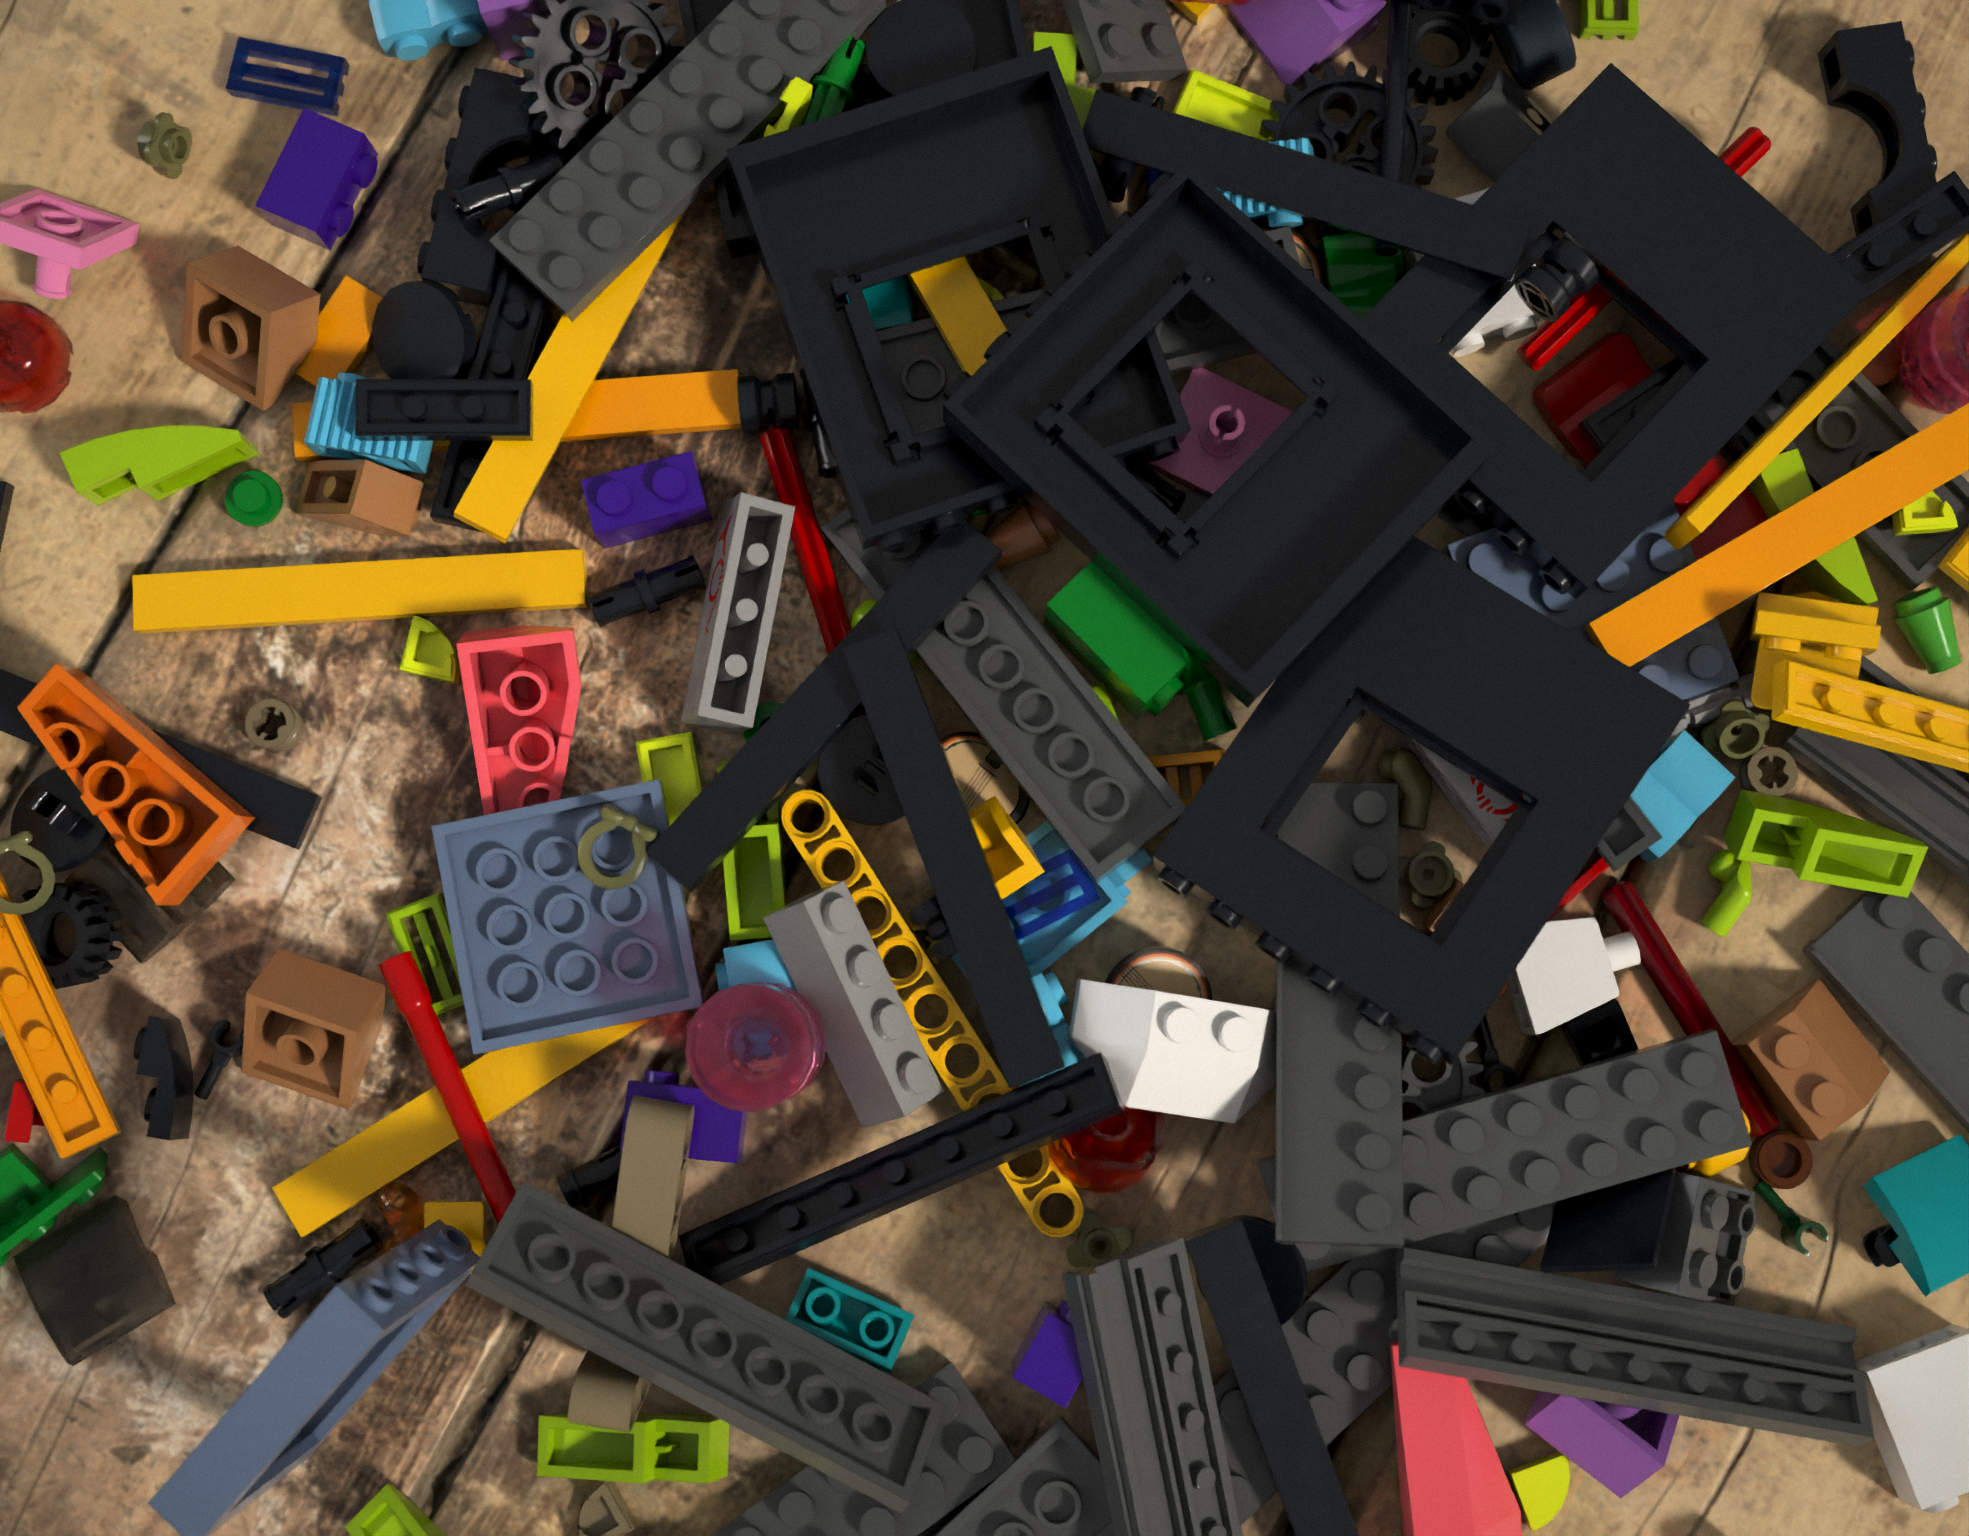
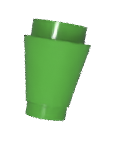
M1938 586L1918 590L1893 602L1897 613L1893 620L1922 664H1925L1928 674L1948 670L1962 662L1950 599L1948 596L1942 597Z

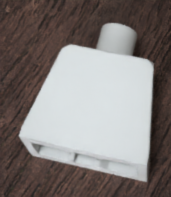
M1595 917L1546 922L1512 973L1508 986L1522 1035L1544 1033L1619 996V989L1613 972L1639 965L1641 962L1640 951L1633 934L1627 931L1603 938Z

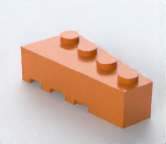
M56 663L17 707L59 768L66 771L81 792L80 798L90 812L98 816L116 842L114 845L124 860L135 868L147 885L145 889L157 906H179L255 819L253 815L80 669Z

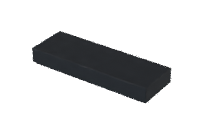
M356 379L355 436L359 441H533L534 385L531 379Z

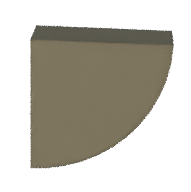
M598 1481L588 1492L579 1512L576 1536H624L637 1527L636 1520L614 1482Z

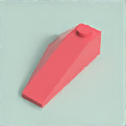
M519 625L465 632L456 643L484 815L560 800L582 687L574 628Z
M1390 1342L1402 1536H1522L1521 1510L1467 1379L1400 1367L1398 1342Z

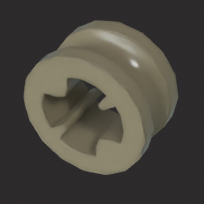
M274 698L263 699L249 709L245 718V732L249 740L256 746L274 752L285 751L292 748L300 740L303 733V719L299 711L292 705ZM273 711L274 715L286 719V725L278 728V737L273 739V735L262 732V725L270 722L269 713Z
M1779 747L1760 749L1753 755L1744 758L1739 767V781L1744 790L1782 796L1794 788L1798 779V767L1795 759L1787 751ZM1759 762L1760 765L1770 762L1776 764L1777 768L1774 771V776L1779 780L1778 785L1776 782L1765 786L1761 784L1759 780L1763 772L1757 767Z

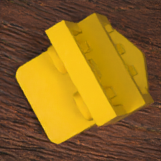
M1758 592L1755 597L1749 639L1758 641L1750 693L1751 703L1759 709L1772 710L1773 666L1784 659L1858 679L1862 655L1869 656L1878 650L1882 627L1876 625L1879 608L1841 603L1818 592H1806L1790 596Z

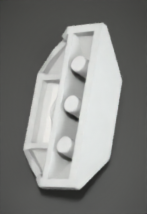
M1077 979L1068 1037L1076 1048L1083 1053L1085 1058L1099 1052L1106 1058L1123 1106L1235 1124L1276 1084V1011L1149 989Z

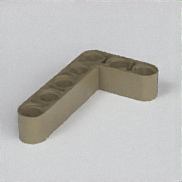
M635 1095L631 1101L626 1121L612 1229L674 1261L695 1107L691 1104ZM587 1350L573 1382L568 1407V1422L630 1433L652 1383Z

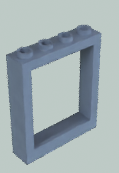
M438 1219L337 1284L148 1504L181 1536H210L307 1460L472 1272L480 1257L471 1249V1243L468 1238L457 1228L445 1225Z

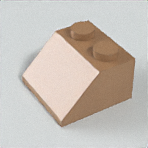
M238 245L188 262L186 269L182 362L260 410H267L273 406L316 344L320 293Z
M278 948L246 992L241 1072L349 1110L355 1100L383 1025L387 985Z
M1815 978L1730 1041L1769 1104L1790 1132L1797 1134L1804 1140L1821 1141L1865 1108L1890 1073L1889 1069L1820 978Z

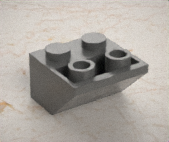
M1677 1172L1656 1269L1619 1270L1615 1272L1614 1279L1678 1296L1734 1306L1736 1294L1741 1291L1745 1281L1743 1258L1747 1237L1752 1233L1756 1224L1757 1212L1754 1205L1756 1192Z

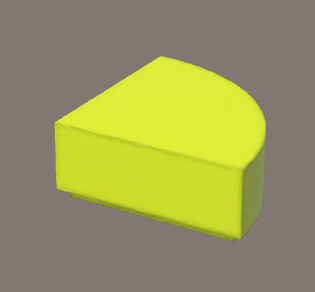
M798 77L791 79L779 98L785 102L784 112L773 127L769 124L767 125L764 137L802 125L805 114L811 104L813 85Z
M1934 491L1927 493L1892 514L1894 536L1950 532L1958 528L1957 519L1952 507L1947 501L1943 502Z
M413 615L399 669L404 673L458 685L460 664L452 642L433 623Z
M1560 1451L1507 1471L1527 1527L1532 1532L1552 1520L1566 1499L1570 1483V1469L1567 1457Z

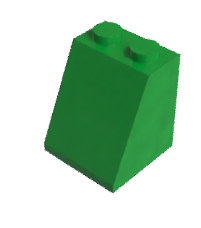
M1092 561L1046 604L1043 626L1100 683H1104L1106 690L1136 720L1148 710L1156 717L1179 695L1178 691L1184 685L1179 678L1187 664L1180 644Z

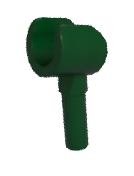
M1759 1181L1753 1186L1755 1191L1783 1224L1781 1238L1789 1248L1807 1256L1811 1255L1801 1244V1235L1807 1228L1817 1239L1824 1242L1828 1241V1233L1820 1223L1797 1215L1791 1207L1789 1208L1771 1186L1763 1181Z

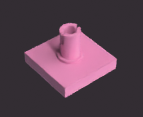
M34 189L0 203V243L37 255L33 291L44 297L55 299L67 298V296L71 295L72 268L82 270L137 244L139 223L40 189Z
M1205 368L1193 369L1179 396L1191 431L1181 443H1178L1180 450L1177 453L1161 460L1149 462L1148 467L1195 492L1212 496L1293 411Z

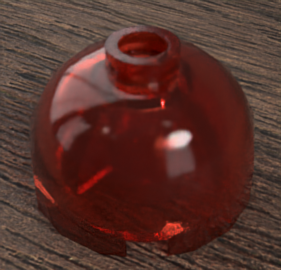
M9 298L0 300V412L20 411L23 414L34 413L56 401L68 386L72 374L68 367L70 364V353L73 354V346L64 328L56 320L35 305Z
M1124 1106V1112L1048 1144L1049 1156L1061 1175L1079 1189L1095 1194H1115L1139 1184L1157 1162L1167 1131L1163 1112Z

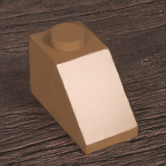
M366 459L313 460L309 462L295 514L380 536H409L411 527L417 522L421 512L420 495L424 482Z

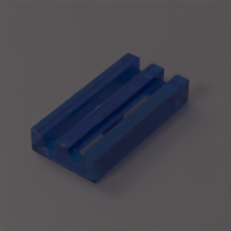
M238 37L226 89L231 96L301 110L306 108L313 112L338 116L340 106L337 100L338 96H343L345 85L342 80L344 75L348 76L350 65L344 57ZM249 56L329 72L327 79L296 73L292 70L270 68L246 62ZM247 77L324 92V95L242 80V78Z
M1070 849L1041 863L1045 872L1027 884L1068 863L1074 872L1073 874L1007 907L1006 910L1011 919L1080 884L1084 894L1014 929L1018 941L1101 899L1089 874Z

